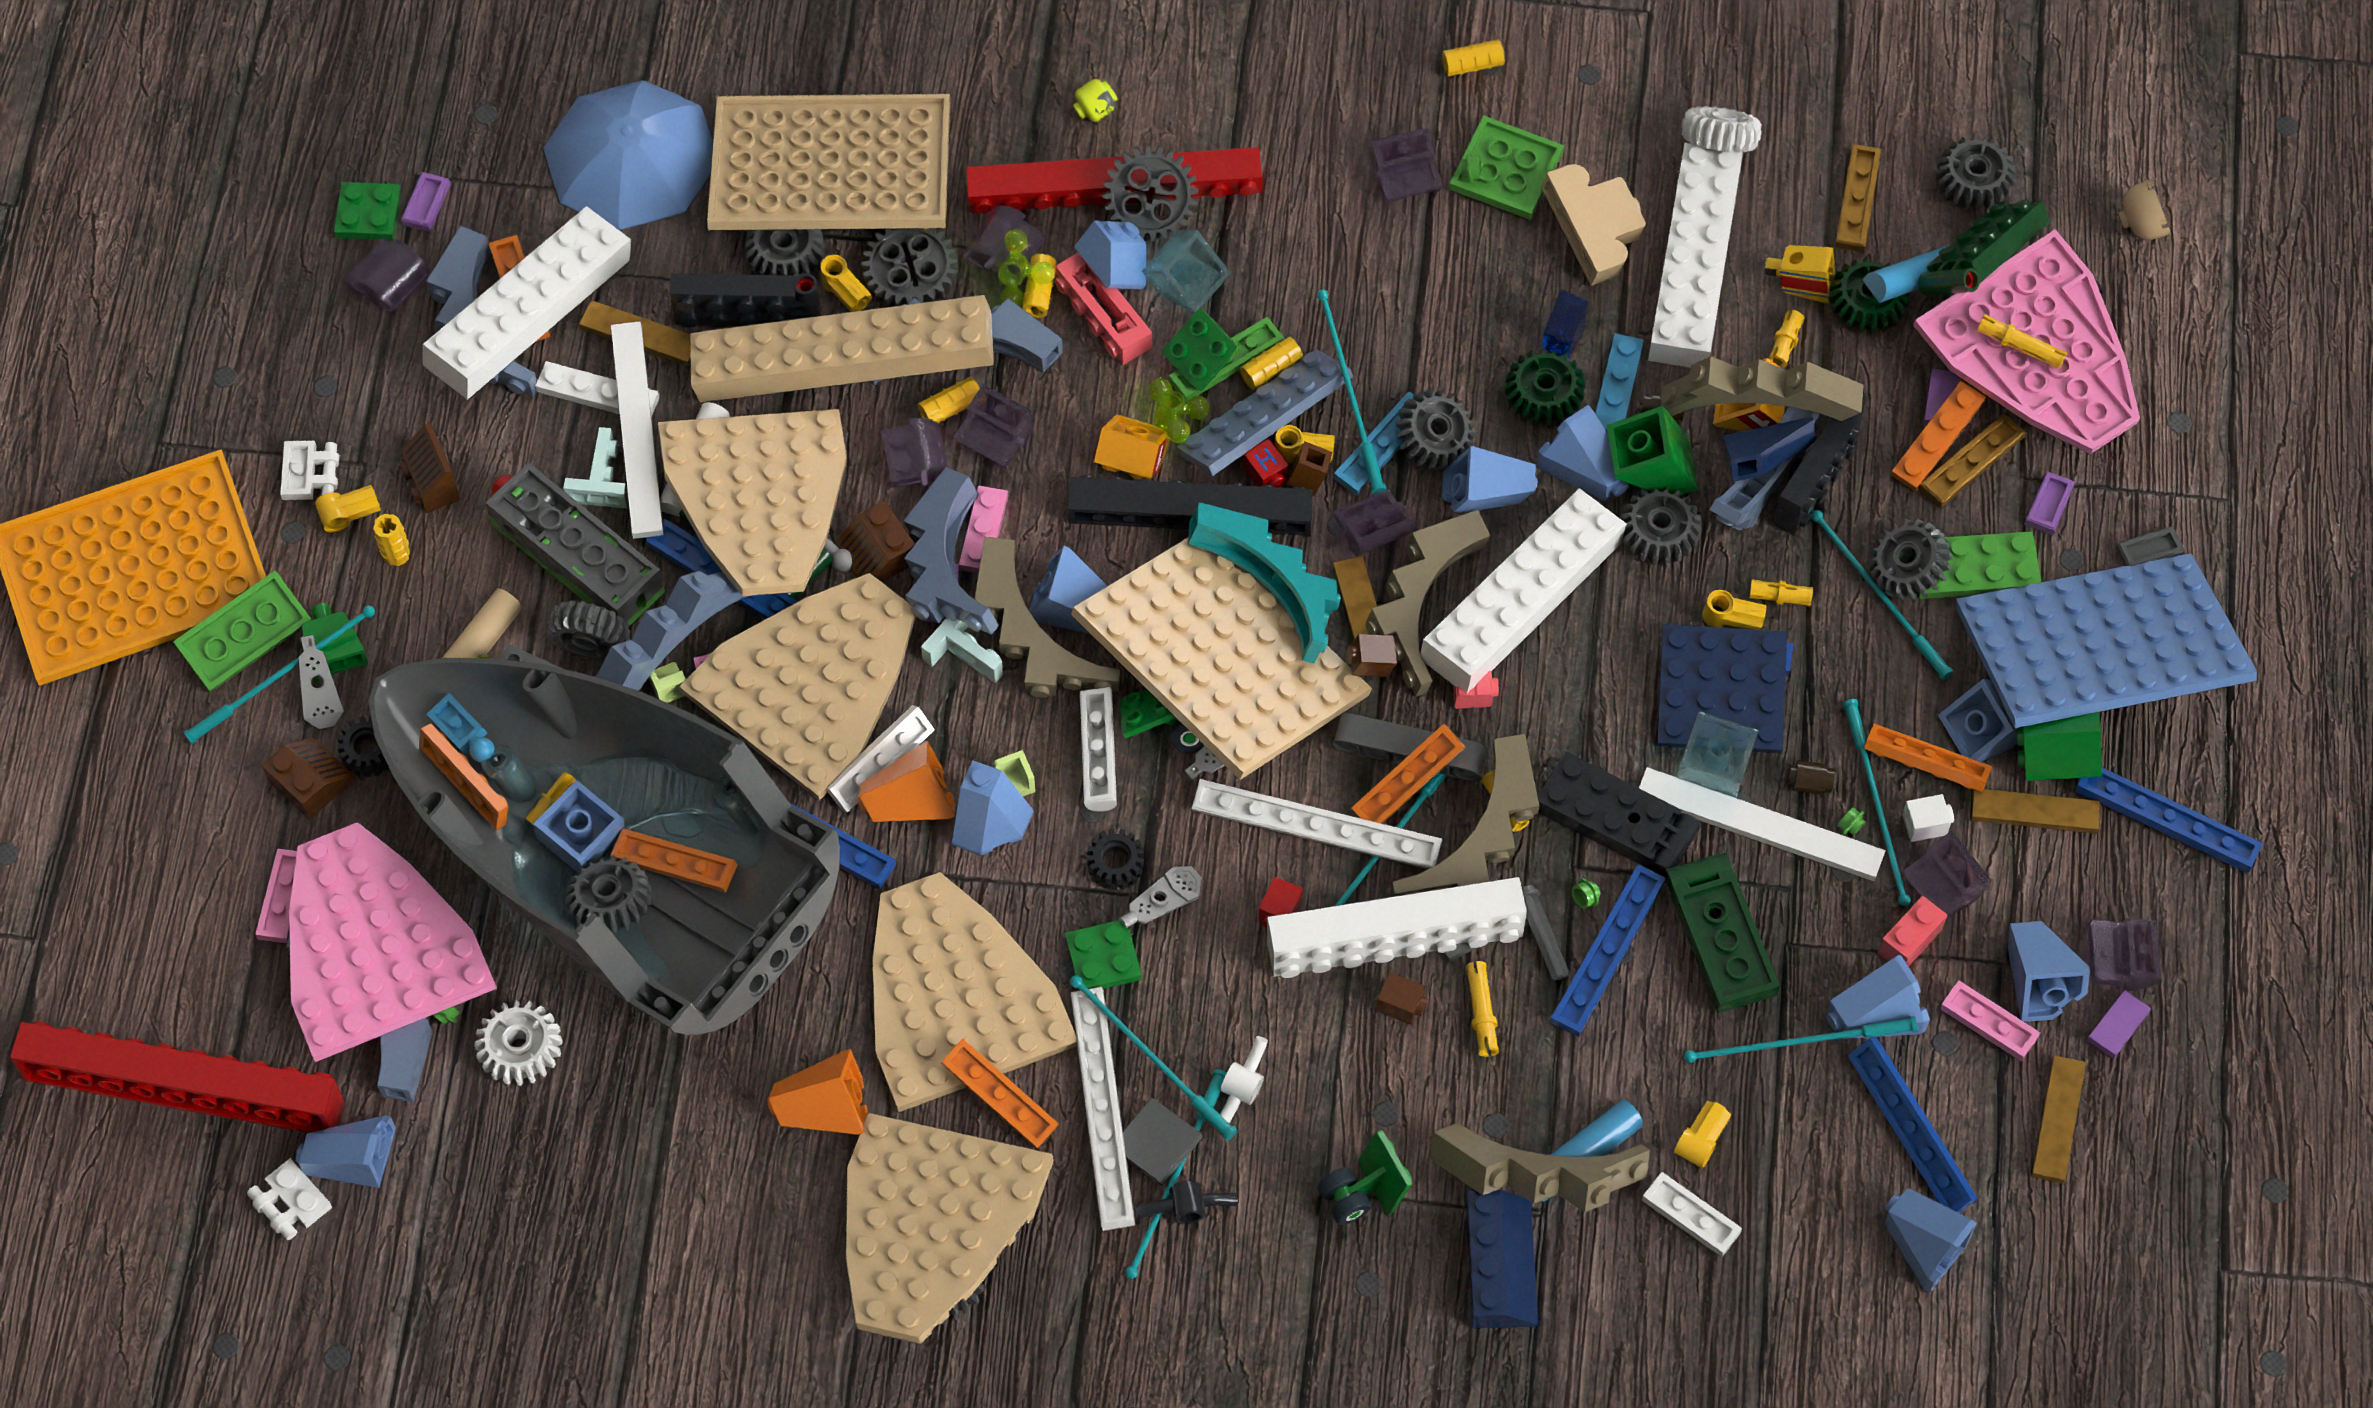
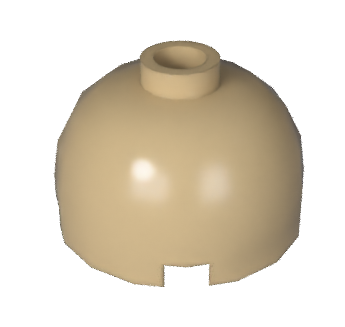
M2151 178L2132 186L2125 193L2122 200L2124 210L2118 212L2124 229L2130 227L2135 236L2148 240L2171 234L2169 227L2162 228L2161 224L2165 225L2167 221L2155 188L2148 189V187L2153 186Z

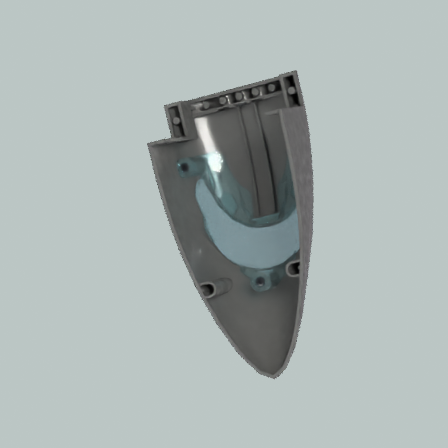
M432 659L401 664L375 679L368 700L374 736L394 779L420 817L490 889L566 955L613 993L672 1031L686 1035L709 1033L725 1027L741 1017L768 991L804 947L824 917L838 878L840 864L838 833L835 829L791 806L746 744L707 721L638 690L602 678L554 666L504 659ZM448 693L485 729L488 734L484 738H488L494 744L493 754L482 762L475 761L471 757L470 752L464 755L472 768L477 773L484 775L489 786L497 794H501L507 801L508 814L506 825L498 830H495L419 748L421 728L432 723L439 732H443L426 714ZM449 739L450 744L458 751V753H459V752L463 753V752ZM567 772L623 817L625 829L735 860L738 866L726 893L644 870L652 889L651 905L647 906V915H639V924L631 922L629 924V931L622 927L618 929L617 935H615L594 913L584 925L580 924L578 926L577 922L573 921L565 903L566 886L570 885V876H578V874L536 839L534 826L525 817L542 798L540 794L542 792L546 794L562 773ZM615 844L602 856L605 861L611 859L610 855Z

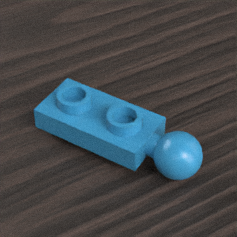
M450 693L426 714L464 754L470 752L471 757L477 762H487L493 757L495 753L494 744L488 738H484L488 733Z

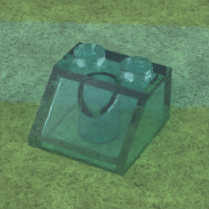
M1177 230L1142 270L1160 294L1192 314L1202 308L1231 274L1198 230Z
M1699 711L1680 764L1678 778L1737 798L1759 730Z

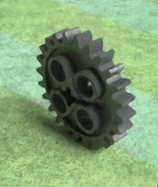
M1146 144L1145 152L1141 153L1139 148L1135 146V155L1131 156L1124 151V162L1117 159L1114 160L1117 171L1113 169L1107 170V174L1113 179L1104 180L1103 182L1105 187L1111 189L1103 192V198L1111 199V201L1105 204V210L1114 209V212L1110 215L1111 221L1120 218L1119 222L1134 224L1139 229V235L1144 238L1146 233H1150L1151 240L1155 241L1156 233L1160 232L1162 237L1166 239L1167 229L1170 228L1175 234L1178 233L1176 224L1180 223L1186 226L1187 221L1184 215H1194V211L1188 206L1197 205L1198 200L1191 196L1199 192L1198 187L1190 186V184L1197 180L1196 175L1187 176V173L1191 170V165L1181 166L1183 162L1182 155L1174 160L1172 158L1173 149H1170L1166 154H1162V145L1157 147L1156 152H1152L1150 145ZM1136 169H1143L1147 172V177L1145 180L1137 182L1131 178V173ZM1165 175H1172L1177 181L1172 187H1164L1160 184V179ZM1129 185L1140 190L1129 191L1125 189V186ZM1149 187H1155V193H1157L1153 194L1152 198H1147L1146 192H1144L1148 191ZM1159 194L1176 195V199H1169ZM1131 197L1138 198L1142 203L1136 210H1130L1125 206V202ZM1160 203L1167 204L1170 207L1169 213L1165 216L1157 215L1154 212L1156 205Z
M885 228V236L878 233L875 234L877 243H867L869 251L863 252L864 262L861 263L862 271L864 272V282H868L869 292L875 291L876 300L885 297V306L888 307L893 301L896 302V306L908 305L914 298L921 303L927 300L928 302H934V296L936 295L940 298H945L944 289L952 290L951 280L957 279L956 269H958V261L956 260V249H952L951 239L945 240L943 231L935 235V228H928L927 230L924 228H896L894 231L890 228ZM902 245H906L908 248L911 264L918 283L917 287H914L912 284ZM917 248H926L924 251H915ZM890 255L897 256L894 259H887V257ZM927 272L934 273L931 276H923ZM897 280H904V281H905L904 283H901V284H895V283H894V282L897 281Z

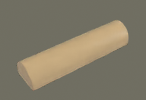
M497 588L442 658H484L522 610L519 601L507 591Z

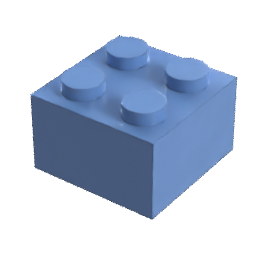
M578 780L533 824L536 839L576 872H578V867L588 868V860L595 864L616 843L622 828L625 829L624 818Z

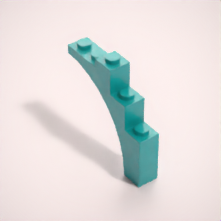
M1198 502L1189 522L1188 544L1211 551L1232 561L1266 586L1284 606L1295 625L1301 643L1302 661L1315 663L1319 653H1324L1328 644V635L1325 634L1328 619L1332 611H1337L1340 604L1341 595L1337 593V580L1306 573V564L1302 563L1303 550L1271 542L1272 534L1268 533L1267 519Z

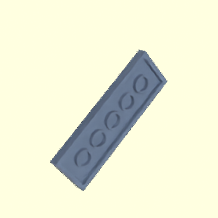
M1317 349L1306 354L1302 360L1292 367L1283 370L1279 376L1269 383L1260 386L1255 393L1245 400L1236 403L1225 414L1213 419L1205 428L1196 434L1190 435L1186 441L1177 446L1180 456L1208 474L1215 475L1343 385L1345 382L1339 361ZM1346 366L1351 379L1353 378L1350 367Z

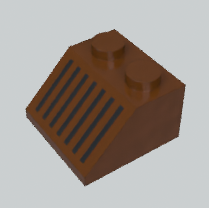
M431 422L427 423L403 447L401 452L404 462L399 464L405 479H412L414 483L410 490L416 505L422 503L426 513L459 501L460 497L452 470Z
M885 500L858 514L834 543L839 549H846L851 554V571L856 578L870 573L881 582L909 568L904 558L915 545Z
M315 738L285 744L261 765L267 780L309 820L356 780L355 776Z

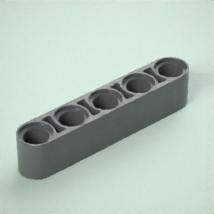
M1345 713L1341 716L1333 746L1348 754L1399 765L1434 732ZM1458 738L1466 748L1440 770L1441 774L1466 781H1478L1488 749L1478 742Z

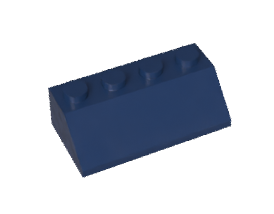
M1468 1190L1466 1219L1472 1329L1538 1327L1531 1202L1526 1198L1502 1190H1495L1485 1195L1480 1194L1476 1190Z

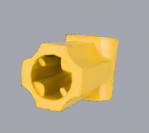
M829 255L822 260L821 284L823 288L833 292L850 312L862 311L866 308L867 304L872 300V295L850 272L845 259L838 255ZM830 272H838V273H840V274H838V275H829L828 273H830Z
M1285 425L1277 430L1274 446L1286 463H1293L1304 441L1333 452L1335 436L1301 432L1296 426ZM1283 443H1292L1293 445L1286 446Z
M372 485L343 495L336 492L326 493L315 501L324 530L329 533L342 531L349 526L350 521L381 511Z
M1715 590L1707 598L1702 618L1711 627L1720 628L1724 625H1729L1742 629L1762 630L1766 605L1733 598L1725 590ZM1713 606L1721 607L1724 611H1717Z
M1707 1101L1691 1128L1688 1127L1682 1134L1674 1153L1703 1169L1716 1147L1715 1142L1728 1123L1731 1114L1721 1104Z

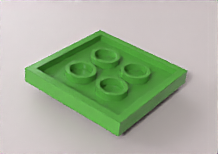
M1483 115L1462 160H1465L1466 156L1470 153L1472 156L1480 155L1483 167L1482 179H1474V182L1471 183L1468 177H1463L1460 162L1450 182L1449 190L1531 220L1544 194L1541 184L1546 173L1556 169L1564 153L1565 145Z

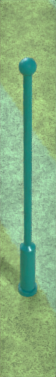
M1320 289L1317 292V298L1323 305L1362 440L1360 448L1372 486L1371 492L1373 494L1381 493L1386 490V485L1383 484L1373 446L1368 442L1328 305L1327 298L1329 294L1327 290Z
M1819 510L1813 511L1811 519L1822 526L1913 638V644L1936 670L1939 678L1942 681L1948 679L1954 673V670L1948 667L1923 635L1916 633L1825 522L1823 513Z
M370 605L365 606L361 614L316 644V649L320 650L364 618L373 617L375 609ZM299 657L231 705L225 704L191 729L185 730L184 734L192 744L197 742L198 738L233 715L234 709L299 665Z
M1850 699L1843 702V709L1846 710L1855 747L1860 751L1900 895L1898 903L1905 907L1910 904L1911 899L1905 893L1867 751L1864 749L1867 740L1858 711V701Z
M1441 771L1420 789V796L1397 824V828L1402 829L1425 798L1432 796L1446 777L1441 774ZM1373 856L1335 906L1344 905L1380 857Z
M1074 975L1071 977V986L1079 988L1192 1100V1106L1223 1135L1224 1140L1229 1141L1235 1136L1238 1130L1231 1126L1201 1095H1195L1083 984L1080 976Z
M1912 1016L1909 1019L1863 1025L1861 1029L1696 1053L1688 1050L1684 1053V1060L1688 1063H1693L1699 1058L1859 1035L1868 1038L1910 1031L1914 1033L1918 1032L1916 1017Z
M1220 1069L1214 1070L1212 1081L1204 1096V1099L1212 1107H1214L1223 1080L1227 1074ZM1197 1111V1121L1194 1128L1199 1131L1203 1122L1208 1120ZM1187 1157L1173 1172L1162 1199H1169V1188L1175 1185ZM1162 1213L1153 1216L1132 1265L1125 1270L1127 1278L1134 1279L1137 1277V1267Z

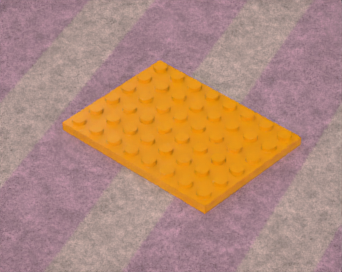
M222 449L0 524V570L39 686L175 640L266 577Z

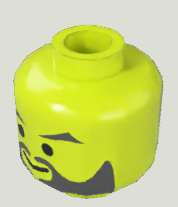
M1093 79L1075 91L1074 95L1077 102L1073 104V107L1082 120L1087 117L1092 122H1098L1115 110V101L1118 98L1106 80L1101 82L1098 79Z

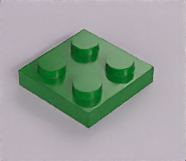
M342 182L334 227L335 237L394 241L402 192L400 184Z
M1119 920L1065 933V940L1074 973L1082 978L1083 984L1088 989L1098 987L1107 989L1142 980L1129 927L1125 928Z

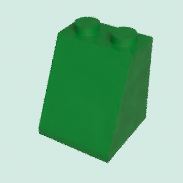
M1663 406L1607 425L1614 474L1617 479L1648 491H1652L1656 487L1658 492H1663V489L1668 487L1669 493L1674 494V492L1679 490L1680 495L1698 490L1690 438Z
M2099 712L2016 728L2017 745L2024 748V750H2017L2019 769L2025 768L2026 781L2102 777Z

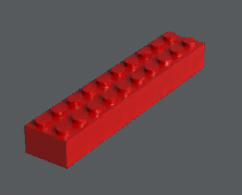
M33 1021L32 1024L21 1022L10 1055V1059L20 1075L27 1082L305 1133L337 1127L345 1104L335 1079L326 1073L314 1072L311 1075L301 1073L300 1070L289 1066L278 1069L272 1068L261 1061H251V1063L239 1062L238 1059L229 1055H220L217 1058L207 1056L205 1052L196 1049L184 1052L176 1050V1048L168 1044L146 1045L143 1041L135 1038H127L124 1041L114 1039L113 1036L103 1032H96L95 1035H91L69 1026L64 1027V1029H58L42 1021Z

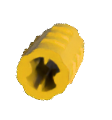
M1499 39L1442 51L1443 67L1448 77L1458 74L1463 75V73L1472 71L1477 72V70L1487 68L1491 69V67L1504 65L1505 62L1504 51Z
M1033 255L1030 267L1028 268V279L1026 280L1027 284L1025 286L1026 290L1022 309L1034 318L1047 316L1056 267V260L1050 255Z
M1287 337L1241 366L1240 374L1248 387L1255 390L1263 384H1267L1274 377L1279 376L1283 370L1292 367L1302 360L1303 353L1296 341L1291 337Z
M970 376L960 382H956V384L947 389L943 388L941 392L933 396L930 395L929 398L917 405L925 423L932 427L967 408H971L972 405L982 401L983 396L976 381Z
M393 514L380 515L375 520L373 527L379 551L387 564L403 565L408 561L410 554L409 542L406 539L404 527L397 516Z

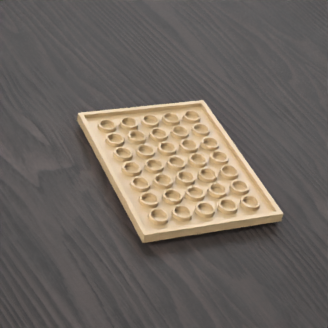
M950 94L717 96L707 219L708 230L946 228Z
M1188 538L1074 606L1071 613L1098 642L1240 780L1368 697L1372 690L1360 676L1352 675L1351 668L1328 646L1324 653H1319L1315 663L1302 661L1301 643L1295 625L1284 606L1273 593L1252 574L1232 561L1211 551L1189 545Z

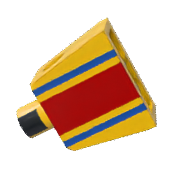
M1789 245L1785 249L1783 259L1767 258L1765 275L1781 277L1782 291L1786 294L1829 304L1830 283L1835 275L1833 248Z

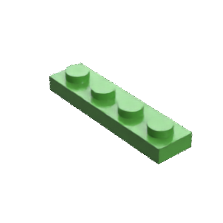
M1266 317L1231 338L1239 346L1238 352L1202 391L1196 390L1179 370L1169 375V382L1183 400L1188 402L1240 371V367L1251 361L1252 358H1256L1264 351L1275 346L1276 343L1284 340L1283 335L1271 320Z

